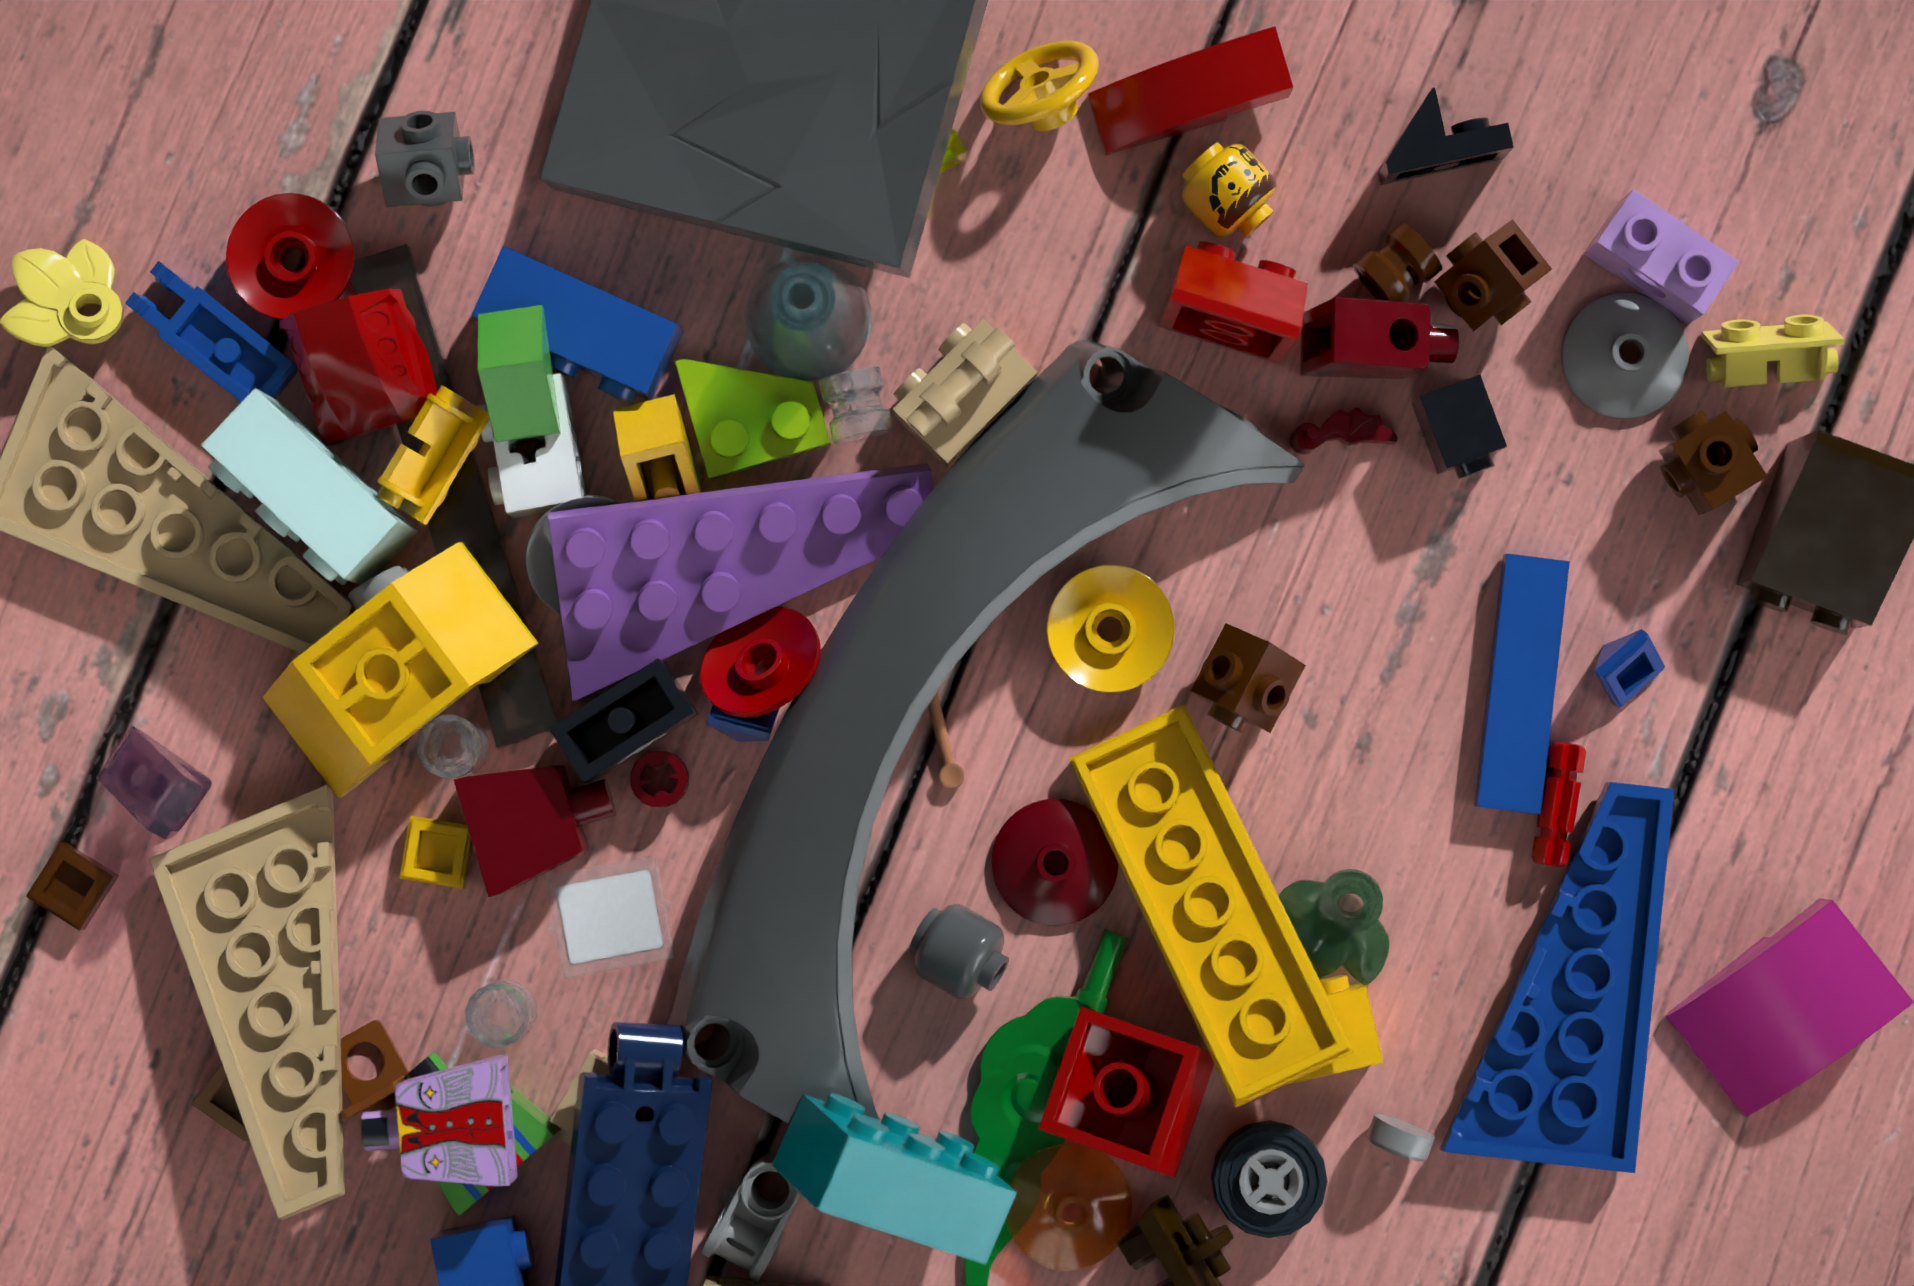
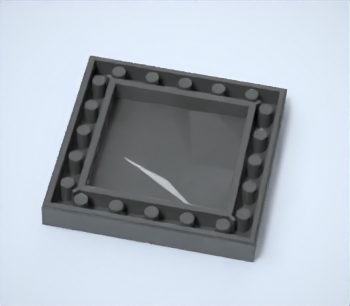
M592 0L540 180L557 191L910 278L988 0Z

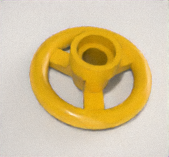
M1056 41L1029 49L1006 62L988 79L980 96L981 110L989 120L998 124L1020 125L1030 123L1036 131L1056 129L1070 121L1077 113L1078 105L1076 100L1086 92L1096 78L1099 68L1097 54L1090 46L1078 41ZM1058 60L1078 61V63L1057 69L1039 67L1040 65ZM1020 77L1022 79L1020 89L1004 105L1000 104L999 98L1004 89L1016 78Z

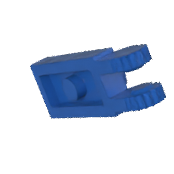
M158 261L150 273L155 276V280L169 292H175L185 302L171 319L160 312L159 307L150 299L135 292L127 299L126 305L159 330L158 337L240 402L255 388L277 399L298 373L296 363L198 286L193 288L175 272Z

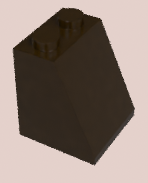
M1817 430L1788 442L1736 585L1752 590L1753 593L1750 600L1761 606L1780 612H1787L1789 606L1793 605L1812 612L1813 615L1810 621L1812 624L1835 633L1847 635L1850 627L1872 626L1914 539V464L1822 430Z

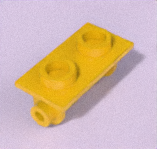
M441 385L435 396L431 393L428 394L426 402L408 430V433L424 442L419 452L416 453L400 444L384 473L377 480L382 486L376 497L400 509L426 526L437 507L445 500L451 483L469 453L477 446L481 433L490 419L487 411L465 400Z

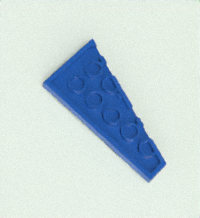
M1616 782L1605 783L1440 1146L1442 1152L1635 1173L1674 789Z

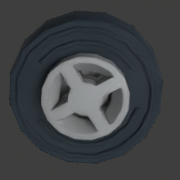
M1271 1120L1247 1124L1228 1136L1216 1153L1211 1173L1214 1198L1227 1220L1245 1233L1265 1238L1291 1235L1310 1223L1323 1204L1328 1183L1324 1159L1313 1141L1292 1125Z

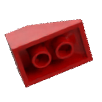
M1199 241L1197 248L1185 245L1159 327L1280 364L1299 338L1308 283L1294 279L1296 271L1280 263L1260 260L1257 268L1235 261V251L1216 243Z

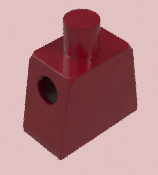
M562 765L454 779L488 897L506 893L588 852L589 846L583 825L616 816L613 797L606 779L571 789L566 769Z

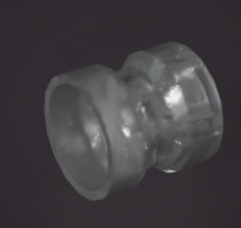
M873 366L849 370L828 376L819 381L823 401L831 405L834 416L829 423L834 444L865 440L894 430L890 410L882 405L880 393L884 388L880 367Z
M441 715L434 718L422 728L417 740V754L422 765L431 774L442 778H461L477 773L485 765L490 753L489 738L485 729L476 720L462 715Z
M498 980L478 989L469 999L465 1010L466 1025L470 1034L479 1043L491 1048L506 1047L522 1039L533 1028L537 1018V1003L532 992L523 984L513 980Z

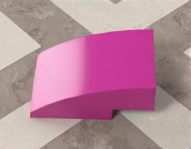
M1819 898L1770 938L1763 937L1669 1011L1665 1017L1741 1113L1748 1117L1828 1067L1912 1005L1914 1001L1833 900Z

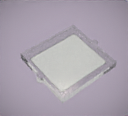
M655 855L545 876L553 919L548 924V931L556 936L563 979L674 959L666 913L671 909V904L663 899Z

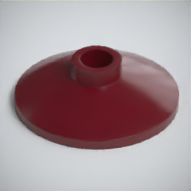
M1065 799L1040 800L1019 809L1000 829L992 851L991 865L993 878L1004 901L1023 918L1047 926L1073 924L1093 914L1109 897L1118 873V862L1094 812L1079 803ZM1059 850L1068 859V866L1060 875H1051L1044 869L1043 860L1050 851Z

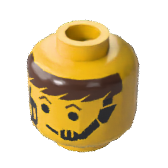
M1220 142L1215 143L1198 157L1181 176L1187 182L1182 192L1184 204L1216 237L1229 236L1237 229L1245 237H1248L1274 213L1267 202L1275 192L1276 181L1242 144H1233L1224 148Z

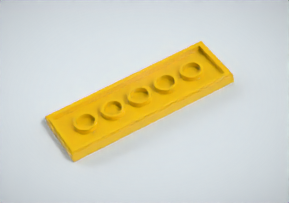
M1185 705L1176 707L1070 757V764L1235 1108L1353 1053L1354 1049Z

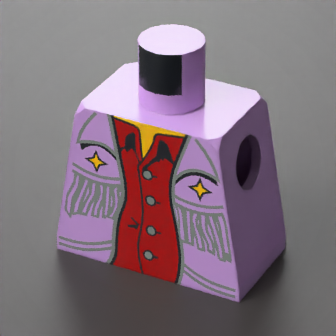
M508 1054L496 1055L406 1079L396 1085L397 1109L362 1113L361 1135L364 1150L376 1151L400 1148L401 1169L404 1178L490 1186H508L518 1178Z

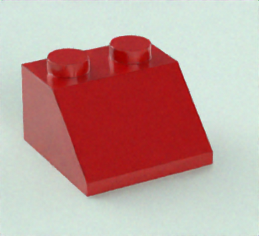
M1081 1006L1038 1129L1176 1178L1214 1067V1062L1209 1052L1198 1046Z

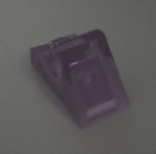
M133 725L95 777L146 830L165 840L171 831L178 832L182 829L212 784L211 780L202 772Z

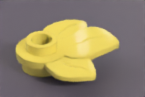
M83 239L74 245L66 258L55 251L42 248L28 249L13 256V275L25 299L12 307L0 319L1 326L9 334L31 345L50 347L68 338L84 344H99L111 338L118 331L123 320V308L119 296L112 290L115 269L108 254L99 246ZM96 304L101 307L99 313L91 317L78 313L79 309L85 305Z

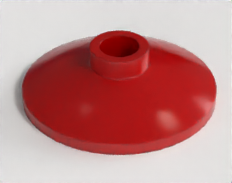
M298 193L273 195L258 201L248 208L234 225L226 249L228 274L239 296L256 311L279 320L293 312L339 299L350 282L354 268L353 241L341 217L322 201ZM293 250H302L306 257L304 266L298 271H288L285 267V257Z
M774 607L719 633L709 645L702 660L700 681L703 692L718 710L735 717H755L781 708L802 692L817 669L821 653L818 633L807 617L796 610L786 607Z

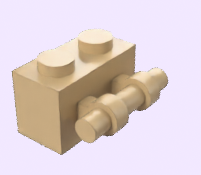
M984 319L973 329L965 322L962 323L938 348L945 357L928 374L921 368L916 369L893 394L900 401L893 408L894 417L947 469L1037 378L1038 372L1013 348L1015 346L1014 342L998 327L994 330Z

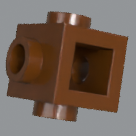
M1512 219L1485 240H1482L1477 232H1475L1446 255L1453 266L1436 279L1434 283L1445 295L1450 309L1456 315L1463 318L1474 332L1493 316L1502 326L1529 305L1532 301L1525 294V291L1550 272L1552 268Z
M1703 410L1695 413L1669 430L1675 441L1659 450L1665 460L1660 469L1667 484L1678 497L1682 498L1686 495L1698 515L1716 509L1768 477L1753 454L1758 451V445L1753 434L1739 418L1732 420L1727 411L1709 420ZM1706 452L1710 455L1712 464L1708 461Z
M1225 623L1190 691L1212 704L1207 715L1238 732H1242L1247 722L1271 733L1306 665L1271 642Z

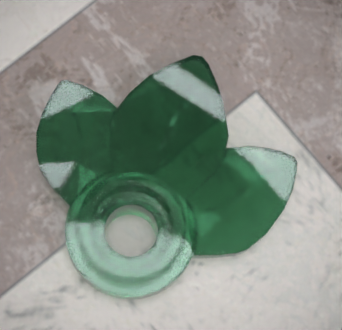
M1345 869L1332 874L1325 882L1299 880L1288 885L1278 895L1318 978L1335 972L1341 965L1344 966L1353 978L1363 985H1368L1377 978L1387 959L1390 940L1388 933L1379 920L1383 909L1382 890L1372 876L1360 870ZM1346 894H1355L1362 899L1363 906L1355 912H1347L1340 907L1339 900Z

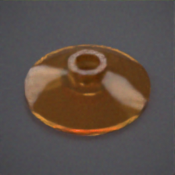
M1062 1143L1046 1147L1029 1157L1016 1171L1009 1184L1017 1192L1006 1217L1009 1232L1017 1246L1026 1256L1047 1268L1071 1271L1092 1266L1115 1250L1118 1246V1241L1128 1229L1132 1214L1130 1187L1118 1165L1101 1151L1078 1143ZM1074 1202L1082 1204L1083 1214L1079 1220L1069 1223L1062 1219L1063 1209L1068 1204Z

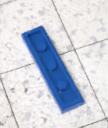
M1514 554L1503 555L1474 807L1541 814L1570 561Z

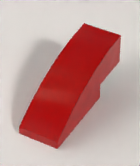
M1274 26L1184 55L1128 76L1088 93V99L1106 156L1226 121L1228 115L1289 98L1293 90V84L1277 30Z

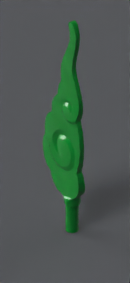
M1105 929L1082 988H1078L1075 996H1054L1044 999L1027 1014L1013 1018L1000 1026L989 1038L985 1046L980 1064L981 1082L974 1094L970 1113L973 1127L979 1137L975 1154L997 1164L1000 1167L997 1176L1013 1188L1017 1194L986 1265L965 1258L966 1286H988L991 1266L996 1256L1022 1229L1037 1205L1041 1191V1174L1049 1166L1065 1141V1138L1038 1128L1080 1007L1104 1013L1109 1000L1106 998V995L1129 939L1126 936Z

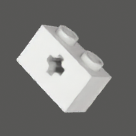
M560 373L553 374L561 433L536 437L540 441L546 442L544 448L536 450V462L530 463L523 455L516 453V447L525 445L526 439L497 443L490 419L481 433L484 443L494 442L498 466L488 468L493 502L495 505L504 504L506 513L514 518L545 513L557 504L587 496L568 382ZM486 404L477 405L488 412Z

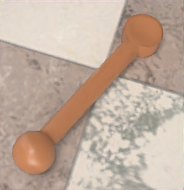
M936 693L928 705V710L943 765L939 772V780L946 788L954 789L963 783L964 772L958 764H955L938 693Z

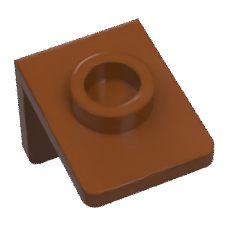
M373 1020L341 1038L342 1087L352 1103L351 1106L340 1111L343 1119L346 1120L361 1111L390 1110L396 1107V1085L406 1080L405 1076L409 1073L407 1066L380 1020ZM359 1043H372L383 1053L384 1067L381 1073L374 1079H360L349 1069V1053Z

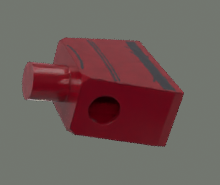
M1334 297L1304 312L1301 328L1300 376L1403 379L1427 370L1429 362L1454 363L1459 349L1458 329L1455 325L1430 324L1431 311L1429 305Z

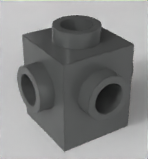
M416 111L406 116L379 118L375 158L386 207L418 204L434 207L447 202L462 201L464 175L474 174L475 163L471 137H460L456 113Z

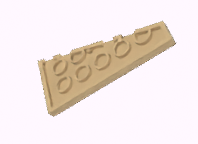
M55 346L46 347L0 457V531L300 653H303L355 612L356 609L351 600Z
M325 785L148 858L278 1219L284 1220L345 1195L343 1117L340 1114V1111L343 1110L334 805L333 791L328 785Z

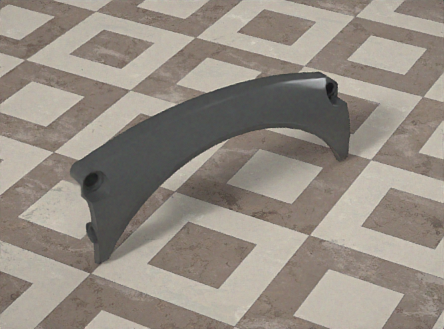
M1088 340L1076 341L1068 345L971 444L915 511L873 568L824 644L812 679L802 692L792 700L741 804L721 852L696 924L673 1008L667 1024L679 1025L682 1030V1054L700 1070L728 1084L739 1096L790 1124L803 1094L825 1102L830 1093L841 1095L862 1105L865 1108L864 1115L880 1120L874 1106L860 1055L853 1006L852 941L859 882L873 824L894 768L922 713L959 659L991 622L1039 577L1090 541L1142 514L1194 495L1244 484L1295 483L1304 468V464L1262 435L1259 429L1248 420L1216 404L1168 373L1148 368L1126 352L1115 347ZM1100 358L1102 373L1099 380L1091 386L1089 372L1095 361ZM714 1023L711 1036L705 1042L694 1045V1040L699 1030L708 1024Z

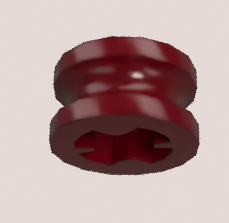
M652 751L642 755L635 762L630 773V785L634 795L642 803L650 807H668L676 804L685 796L689 787V772L686 764L677 755L668 751ZM665 762L670 763L676 771L675 774L670 775L671 779H677L674 791L669 793L668 791L660 790L655 796L650 795L644 787L645 784L650 783V780H643L645 769L649 765L660 768Z

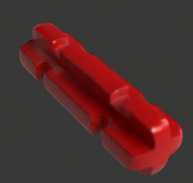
M1554 742L1549 748L1546 767L1551 768L1550 777H1545L1541 814H1538L1536 826L1541 828L1540 837L1535 836L1531 856L1533 862L1537 864L1561 868L1565 867L1568 863L1571 842L1566 841L1567 833H1573L1581 788V782L1576 781L1577 773H1583L1586 750L1580 745Z

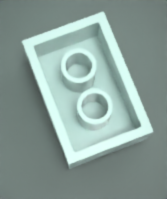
M256 388L201 445L215 458L208 468L234 492L238 493L241 491L250 499L255 495L262 502L255 512L282 537L288 535L296 542L302 539L310 547L303 554V557L331 582L335 579L341 585H344L347 581L361 585L378 575L419 532L390 504L376 497L377 492L334 451L325 445L286 406Z

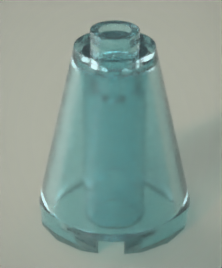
M800 255L787 258L775 264L756 282L746 306V330L757 356L768 367L788 378L805 381H823L844 372L860 355L871 332L872 312L865 288L848 268L827 257ZM813 301L808 308H795L801 302Z

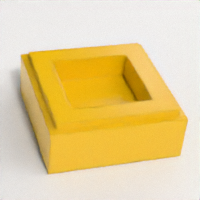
M410 816L399 879L465 889L473 847L467 824Z

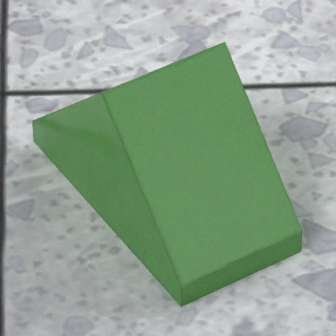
M538 305L478 314V373L495 441L498 443L560 434L561 429L543 306Z

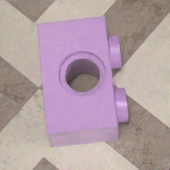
M1634 189L1617 203L1583 253L1642 295L1650 297L1668 309L1686 325L1704 315L1740 262Z

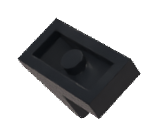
M1433 87L1378 172L1380 185L1502 160L1514 148L1509 123L1490 126L1489 120L1486 117L1471 119L1451 126L1452 135L1446 136L1436 90Z

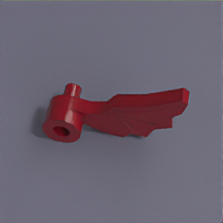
M1357 407L1349 413L1340 409L1329 417L1320 429L1313 423L1301 424L1292 432L1290 445L1294 451L1303 455L1309 454L1323 443L1338 440L1346 446L1361 443L1393 445L1397 442L1398 437L1392 429L1383 427L1380 415H1366Z

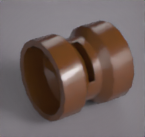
M1401 222L1387 234L1386 243L1378 251H1367L1353 263V268L1358 278L1376 300L1405 302L1408 300L1409 291L1417 283H1428L1443 269L1437 255L1428 243L1412 227L1404 222Z

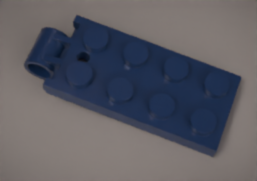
M614 1022L610 1029L607 1050L608 1068L611 1075L591 1072L579 1074L555 1286H687L713 1081L710 1077H677L683 1053L682 1030L679 1025ZM649 1107L646 1115L642 1117L635 1116L639 1108Z

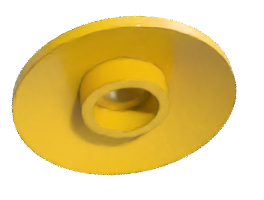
M1100 565L1075 575L1060 589L1054 598L1047 620L1049 647L1059 667L1076 683L1100 692L1114 693L1127 691L1147 682L1162 668L1168 659L1175 636L1173 611L1161 588L1142 572L1121 565ZM1114 618L1121 624L1122 633L1118 640L1107 642L1099 636L1098 624L1102 619Z

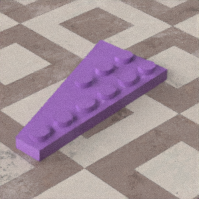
M929 464L548 512L572 701L574 702L639 671L657 658L663 660L882 557L905 524L933 490L932 469Z

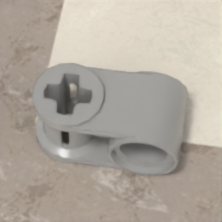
M778 1152L766 1153L752 1163L731 1203L727 1202L701 1251V1254L707 1257L717 1254L749 1271V1279L756 1283L760 1280L784 1234L782 1229L800 1195L789 1182L790 1192L781 1200H768L759 1194L755 1179L765 1171L778 1172L772 1166Z

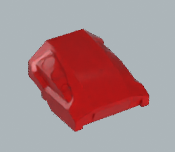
M388 288L346 296L293 312L279 321L280 328L288 333L296 365L311 402L316 427L325 445H337L344 443V440L413 421L426 402L428 394L431 393L435 396L438 392L429 353L416 331L415 320L405 305L401 289Z

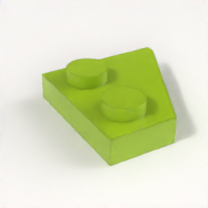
M688 359L675 361L710 481L832 445L813 382Z

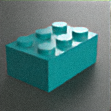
M830 1093L826 1102L805 1094L802 1095L772 1166L816 1210L986 1265L1017 1194L1013 1188L997 1176L1000 1170L997 1164L972 1153L975 1146L955 1134L940 1130L935 1139L920 1134V1127L902 1116L885 1112L882 1120L864 1115L865 1108L862 1105L841 1095Z

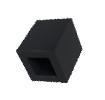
M1481 375L1422 395L1411 403L1437 474L1454 468L1458 479L1494 467L1491 455L1507 447Z

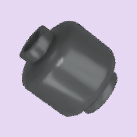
M961 904L949 905L942 911L933 908L928 912L918 926L909 949L910 953L916 956L914 965L917 974L958 999L970 998L982 987L992 991L999 983L1009 963V957L1002 954L1004 946L1002 929L997 924Z

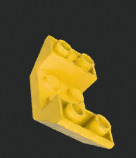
M458 542L391 582L305 650L287 666L262 698L339 799L390 761L389 753L473 687L491 682L539 643L463 542Z

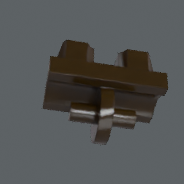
M1166 1195L1148 1207L1137 1223L1118 1241V1247L1129 1265L1135 1270L1159 1258L1169 1278L1154 1286H1222L1218 1277L1227 1273L1231 1267L1220 1249L1226 1246L1234 1236L1227 1225L1209 1231L1199 1213H1195L1183 1220L1169 1195Z

